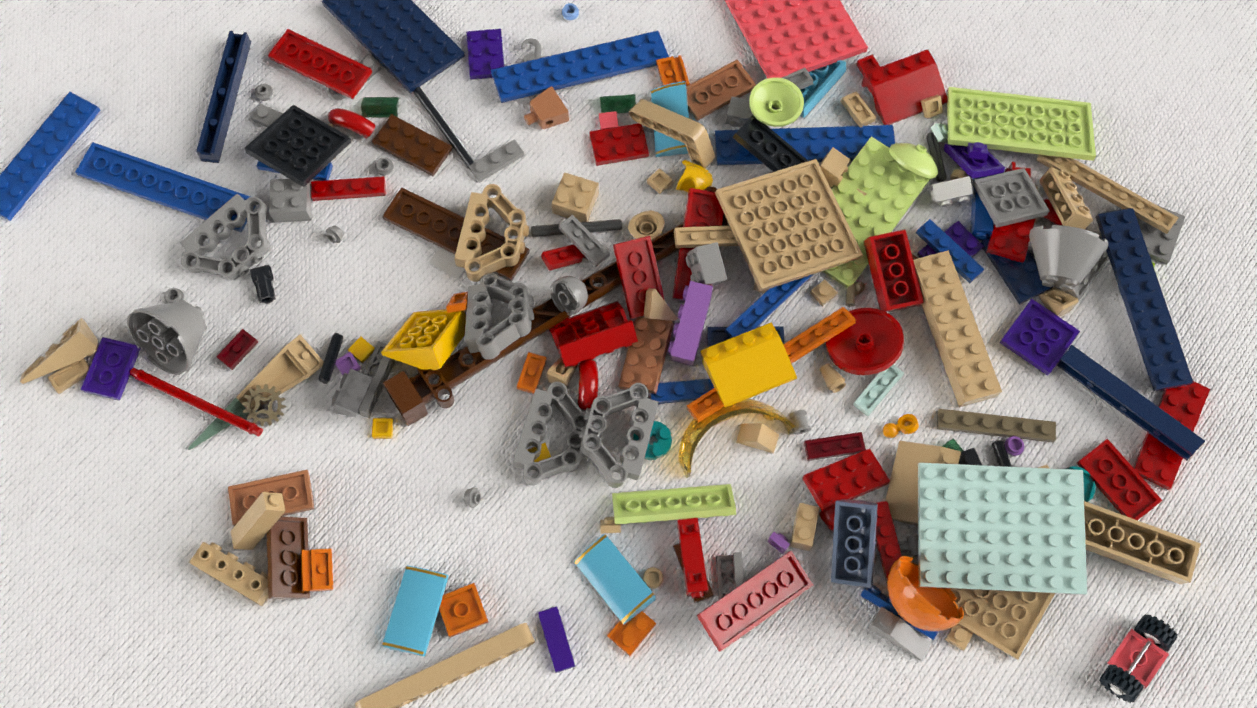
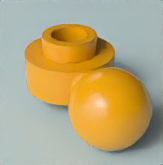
M905 414L899 418L898 424H885L883 434L887 438L896 437L899 431L904 434H912L918 429L919 423L914 415Z

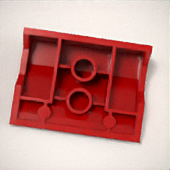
M928 49L865 72L861 83L862 87H868L872 94L875 110L884 125H890L922 113L921 100L939 95L941 96L942 105L947 103V94L937 64Z
M618 301L569 317L549 329L565 367L575 366L581 361L592 360L598 355L612 353L615 349L629 347L633 343L638 342L633 321H628L625 311Z

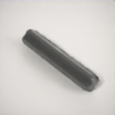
M930 132L927 134L926 139L930 155L938 168L936 180L943 182L946 180L947 175L939 142L934 133Z

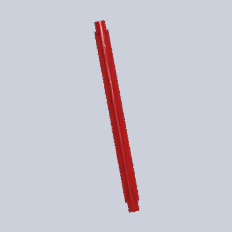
M132 368L130 370V375L135 377L136 380L142 381L251 435L260 436L263 432V429L258 427L257 424L251 423L150 375L142 369Z

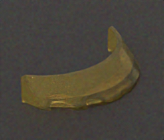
M746 399L719 409L699 423L693 419L682 437L678 462L685 477H690L693 454L704 434L712 426L740 414L758 413L762 414L769 421L779 420L785 426L788 434L793 433L795 425L772 406L756 400Z

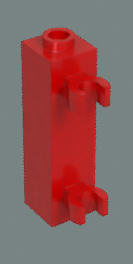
M698 518L681 519L677 521L686 594L687 596H692V599L703 598L704 594L708 593V584Z

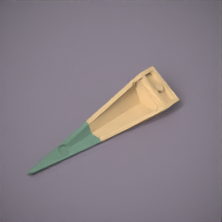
M299 334L282 348L224 410L243 418L249 414L248 412L243 413L247 406L242 405L243 402L248 400L244 395H251L249 389L252 388L256 391V385H260L261 389H263L264 385L268 384V389L275 386L276 393L278 391L284 393L313 375L323 366L324 361ZM268 392L259 393L262 397H269L270 395H272ZM252 399L251 402L252 410L255 408L256 404L254 399ZM261 400V402H260V403H261V406L264 405V404H266V403L269 402V401L263 402V401ZM216 418L188 447V450L193 449L231 424Z

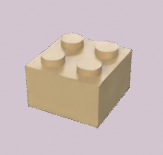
M564 172L551 203L552 213L566 218L574 215L579 222H588L599 195V183Z

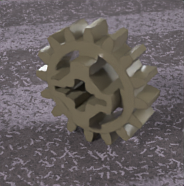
M265 384L263 389H261L260 385H256V391L252 388L249 389L251 395H244L248 400L242 403V405L247 406V409L243 410V413H249L247 420L253 418V423L255 424L260 421L262 427L265 425V422L269 426L272 425L273 419L278 422L279 418L277 416H284L281 409L286 408V405H282V402L286 399L279 397L282 392L278 391L276 393L275 386L268 389V384ZM268 392L272 395H270L269 397H262L259 393ZM252 399L256 402L253 410L251 409ZM272 399L267 405L268 410L262 409L257 411L261 406V400L266 402ZM277 400L278 408L275 412L273 409V403ZM266 413L269 418H260L257 415Z

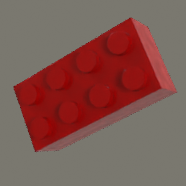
M906 229L871 236L863 241L880 310L888 313L916 307L924 303Z

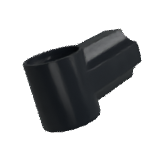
M270 265L250 269L258 301L265 304L273 302L276 297L272 283L274 277Z

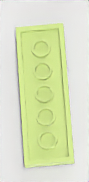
M731 484L612 493L615 524L736 515Z

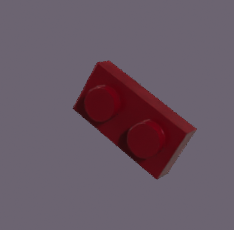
M242 329L216 358L233 370L254 348L258 341Z

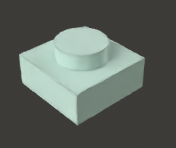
M935 123L930 127L938 142L948 143L947 125Z

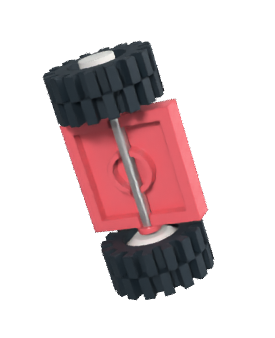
M1144 614L1134 630L1131 629L1108 661L1109 665L1099 681L1105 686L1106 690H1110V693L1115 694L1117 698H1122L1125 702L1134 703L1143 688H1147L1169 654L1167 652L1178 636L1175 630L1170 628L1169 624L1163 623V620H1158L1155 616L1152 617L1149 614Z

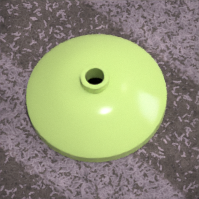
M768 78L759 82L752 89L749 106L752 114L761 123L773 127H783L795 122L799 118L804 107V98L800 89L791 81L783 78Z
M895 143L890 146V155L906 169L930 179L936 178L938 175V168L932 156L926 152L927 149L919 144L916 146L910 143Z

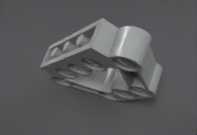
M237 193L180 242L186 249V252L181 257L182 266L193 273H212L222 275L229 280H235L247 274L249 268L262 261L264 255L270 249L266 230L267 205L258 197H250L245 200ZM259 204V209L253 212L254 206ZM237 214V218L231 221L232 216ZM245 218H247L248 239L243 247L235 248L229 259L221 260L203 256L206 252L214 251L220 240L229 238L231 231L235 227L243 226ZM223 226V230L217 233L218 228ZM208 238V243L203 246V241ZM261 241V245L255 248V243ZM247 253L246 258L241 260V255ZM196 258V263L191 266V261ZM232 265V270L227 273V267Z
M488 273L482 276L479 284L468 286L465 342L470 353L480 352L484 359H493L500 354V351L518 338L529 334L531 331V320H534L532 310L534 299L532 295H529L525 284H516L499 278L494 273ZM491 299H496L509 304L511 314L490 329L493 325L491 313L494 311Z
M561 382L550 384L547 392L535 389L513 460V467L523 469V479L528 485H538L541 480L565 471L573 472L579 467L581 459L585 460L586 457L580 449L581 443L579 445L571 443V440L574 438L582 442V438H579L582 427L577 426L576 422L584 421L587 424V420L584 419L586 412L579 408L567 393L566 386ZM554 391H559L562 393V395L560 397H555L552 393ZM553 404L572 426L573 431L567 436V450L553 457L534 462L541 454L540 442L546 437V424L551 420V405ZM545 410L548 412V415L541 416L538 412ZM540 428L543 430V432L541 434H535L533 432V429ZM529 446H535L537 448V451L531 453L527 450V448ZM569 456L573 457L575 459V462L567 463L565 461V458ZM530 470H536L538 472V475L536 477H531L528 475V472Z
M635 383L629 389L607 397L599 396L594 399L591 409H586L584 419L587 420L586 427L582 426L579 438H582L580 449L585 456L590 457L605 476L606 483L612 488L621 487L626 478L638 480L641 473L658 406V401L647 398L648 389L642 383ZM633 392L640 393L642 398L634 397ZM603 405L606 411H599L596 406ZM636 406L629 419L631 428H629L624 439L627 446L624 447L620 454L622 465H619L601 443L600 436L606 428V420L604 418L615 412ZM635 416H641L644 422L636 421ZM598 423L601 429L595 430L591 424ZM630 434H636L639 440H632ZM592 441L596 444V448L591 449L586 443ZM631 452L634 455V459H628L625 453ZM611 473H619L621 479L615 480L612 477Z

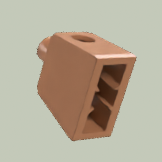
M552 86L529 102L531 112L524 115L528 125L538 122L541 129H547L569 121V111Z

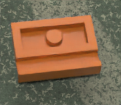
M681 55L656 60L663 86L685 81L686 87L690 85Z
M332 549L301 550L302 592L333 590Z
M641 611L625 625L619 621L607 637L631 656L657 623Z

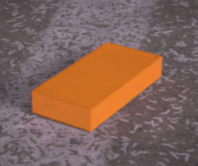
M468 291L453 294L446 306L447 313L467 309Z

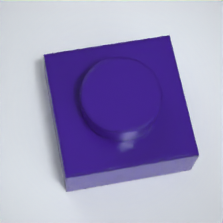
M981 142L968 144V158L987 160L989 154L987 145Z

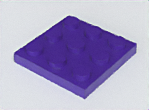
M1031 299L999 343L1048 376L1080 331Z

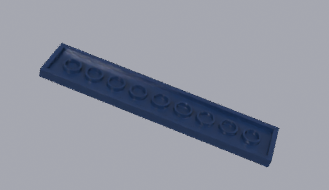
M1130 208L1097 214L1095 218L1102 239L1105 238L1108 241L1106 251L1153 391L1191 385L1194 382L1134 209Z

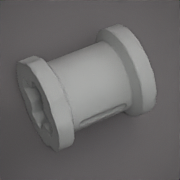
M798 410L789 414L790 419L794 423V434H803L811 430V427L807 424L806 410Z

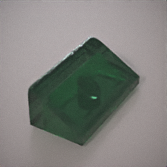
M635 94L600 97L601 113L614 111L617 114L629 113L636 105Z
M364 97L361 103L362 116L365 118L390 117L392 114L397 117L399 97Z

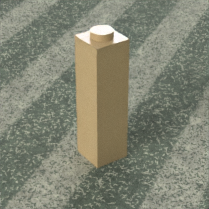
M261 493L230 531L233 549L253 550L285 512L282 493Z

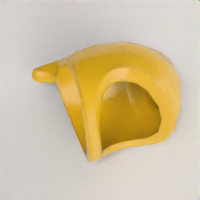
M687 160L682 161V164L685 165V171L677 184L676 190L686 192L690 188L705 190L712 185L713 178L707 169Z

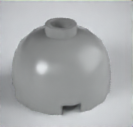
M564 276L550 285V288L553 290L550 294L551 298L561 312L565 310L569 313L567 315H575L586 305L588 299L585 284L578 278Z

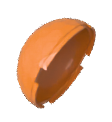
M902 556L896 560L888 575L887 588L892 605L905 621L914 627L926 631H944L961 621L964 617V611L962 607L958 608L955 602L957 597L950 588L918 587V565L911 562L913 558Z

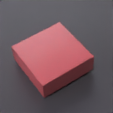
M616 111L599 113L600 129L619 127Z

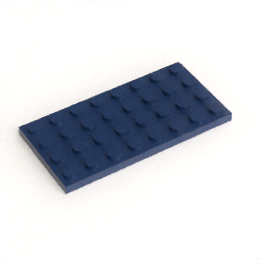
M322 0L323 6L409 93L465 57V52L412 0Z

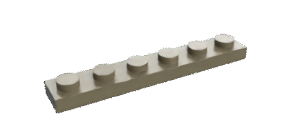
M938 409L937 429L1000 437L1015 436L1020 439L1052 443L1056 441V422L948 409Z

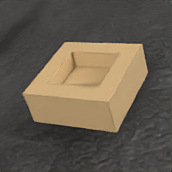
M935 95L921 100L925 118L928 119L943 113L941 96Z
M660 168L647 179V184L659 194L673 182V179Z
M823 280L811 290L810 294L824 306L837 295V292L826 280Z
M605 517L604 520H600L601 534L621 533V524H615L614 517Z
M956 624L950 628L944 640L963 651L974 633L960 624Z

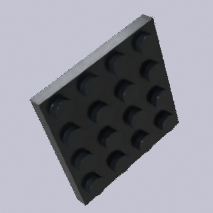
M292 105L245 147V152L305 187L351 143V137L299 107Z

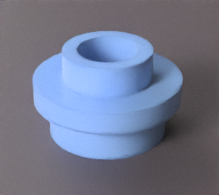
M568 3L562 9V16L566 20H574L579 16V9L575 4Z

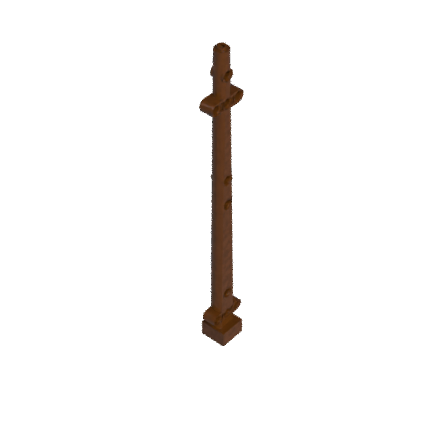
M707 187L705 191L716 192L717 190L716 187ZM724 214L722 226H729L727 218ZM684 222L651 240L656 263L680 249L675 246L674 229L683 227ZM617 261L581 280L585 284L588 293L587 303L583 308L622 285ZM601 283L602 286L596 287L594 284ZM549 298L532 308L534 320H531V331L529 334L518 338L500 351L497 357L484 359L480 352L470 353L468 347L465 346L451 354L438 370H422L416 367L418 374L411 378H408L403 370L383 382L404 421L410 426L428 415L425 405L435 400L442 408L451 407L454 403L451 389L570 317L567 315L569 313L565 310L561 312L555 306L552 298ZM467 359L473 360L471 364H464V361ZM433 379H439L437 384H430ZM444 394L450 395L446 400L440 399Z

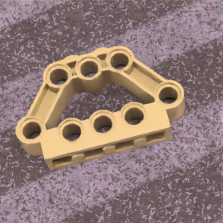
M487 185L483 189L482 194L471 192L454 260L457 267L465 268L468 279L473 282L480 281L485 274L495 272L506 266L512 267L516 265L520 254H523L525 250V242L523 241L524 237H527L529 233L525 212L517 209L502 194L498 185ZM489 208H493L509 225L504 231L505 244L500 248L481 255L480 243L486 237L484 227L490 221ZM516 219L521 220L518 223L513 222ZM474 230H481L478 233H473ZM511 236H517L516 239H509ZM471 246H476L473 250L469 249ZM509 252L513 253V255L506 256L505 254ZM472 268H479L477 271H471Z

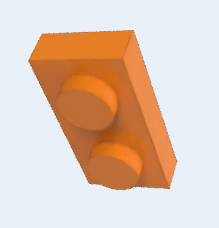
M528 352L517 384L518 390L534 394L535 389L538 388L547 357Z

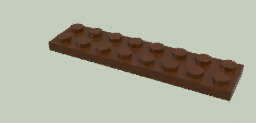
M402 187L382 216L383 220L456 254L465 217ZM485 228L486 237L480 243L481 255L500 248L505 244V237ZM474 230L473 233H478L481 230ZM471 246L469 249L473 250L476 246ZM525 247L524 253L520 254L516 265L512 267L506 266L492 273L512 282L528 256L529 248ZM509 252V253H506L505 255H506V256H511V255H513V253Z

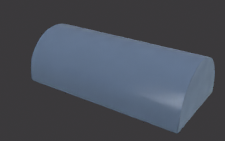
M862 500L835 501L831 583L867 588L873 587L877 503Z

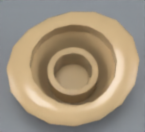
M644 211L638 213L630 220L628 230L636 239L650 236L651 240H653L662 233L665 221L663 216L656 211Z

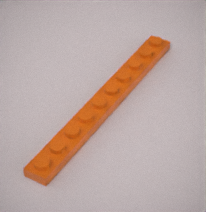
M843 306L783 344L791 364L855 324V318ZM715 388L686 405L687 410L698 423L724 407Z

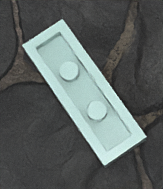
M894 364L880 372L853 405L866 416H869L901 379L904 372Z

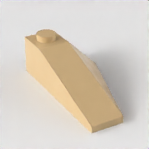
M79 319L62 334L64 337L60 340L59 344L53 343L45 353V357L40 356L22 373L20 382L22 384L80 361L87 355H93L98 349V339L85 320Z

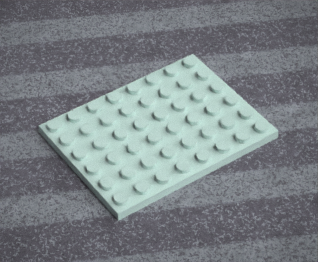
M918 463V587L1086 595L1087 572L1083 470Z

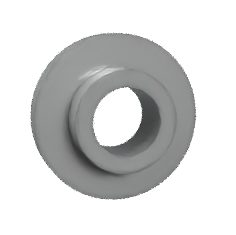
M260 84L255 89V95L259 100L268 101L272 98L273 89L268 84Z
M383 157L377 160L375 169L380 175H388L393 171L394 165L390 159Z
M333 225L326 229V236L331 242L340 243L344 234L339 227Z
M170 288L165 292L164 300L166 303L184 300V294L178 288Z
M472 487L465 491L464 503L469 507L475 508L481 501V493L478 488Z

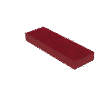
M862 432L804 441L807 461L857 454L866 450Z

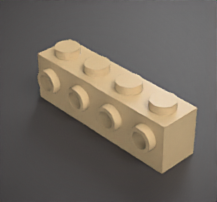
M1050 167L1039 181L1063 226L1085 229L1093 221V218L1089 213V208L1083 202V197L1077 192V187L1072 183L1068 172Z
M202 542L189 563L263 606L269 596L268 574L263 571L261 574L254 572V566L247 562H244V564L237 562L239 559L237 556L230 552L227 554L220 552L222 548L213 542L210 545Z

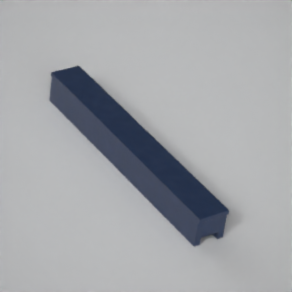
M229 30L196 150L202 162L219 163L251 46V40L247 32L235 34Z
M1071 345L1057 364L1059 368L1186 461L1205 443L1204 439L1075 346Z

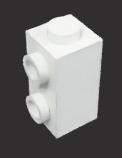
M970 176L932 184L933 190L930 191L932 201H935L941 207L951 206L953 202L958 201L966 203L975 198L973 182Z

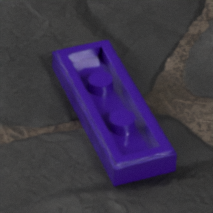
M558 607L538 612L555 673L576 667Z

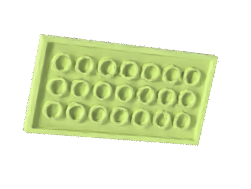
M948 87V144L968 146L969 143L981 142L987 145L988 149L1090 161H1094L1096 157L1091 103Z
M870 137L849 165L848 171L843 173V179L838 186L834 185L831 189L863 254L860 259L822 271L846 288L857 281L869 264L863 241L871 236L892 232L930 181V178L917 175L899 164L890 155L889 147L873 137ZM857 189L867 193V195L864 196V194L859 192Z

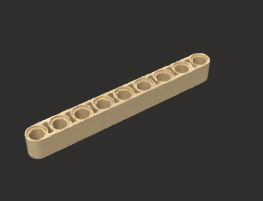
M520 624L355 702L356 708H400L535 643L528 624Z

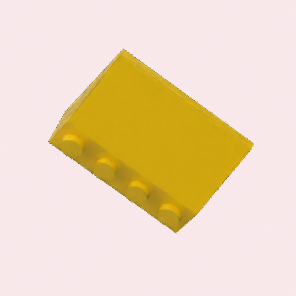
M443 309L413 312L381 351V354L422 370L440 369L465 336V311L447 313V310Z
M772 322L700 350L702 364L725 408L797 379L781 338Z

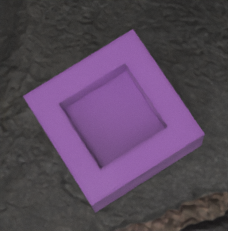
M351 352L337 359L335 363L342 375L344 373L348 374L350 368L356 371L361 369Z
M773 532L767 541L782 554L790 546L788 539L781 533Z

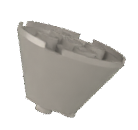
M1052 225V229H1043V226H1038L1031 229L1029 233L1042 285L1047 287L1061 286V289L1066 291H1072L1073 287L1081 284L1107 250L1108 241L1105 238L1103 241L1099 239V234L1062 225Z
M185 300L139 308L129 314L127 319L129 333L138 349L142 347L149 355L147 359L155 366L175 375H180L190 368L204 331L207 329L202 317L204 315L202 309L198 306H192Z

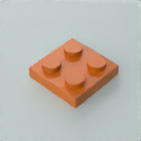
M475 583L443 595L439 610L450 638L489 623Z

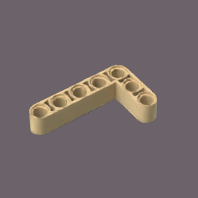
M640 99L629 111L630 117L635 122L685 143L691 162L706 169L715 159L707 130L702 124L644 99Z

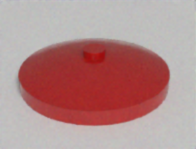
M857 308L848 311L855 318V324L826 341L827 352L832 362L841 370L854 375H873L891 367L901 356L904 347V334L899 322L889 313L876 308Z

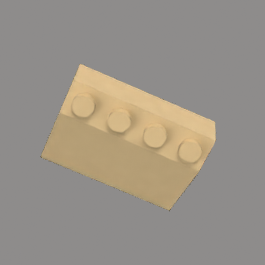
M899 440L885 501H888L892 520L918 526V463L958 464L961 451Z

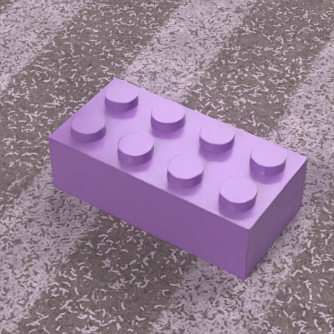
M690 281L689 286L685 285L683 292L685 303L680 304L678 312L680 322L675 323L673 331L675 341L670 342L668 355H671V361L694 367L712 297L713 286Z

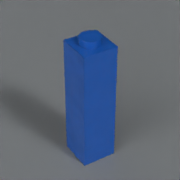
M974 188L975 198H972L970 233L977 240H985L993 232V220Z

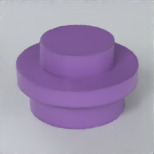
M1015 436L1009 437L1004 443L1007 453L1012 456L1020 455L1025 448L1022 439Z

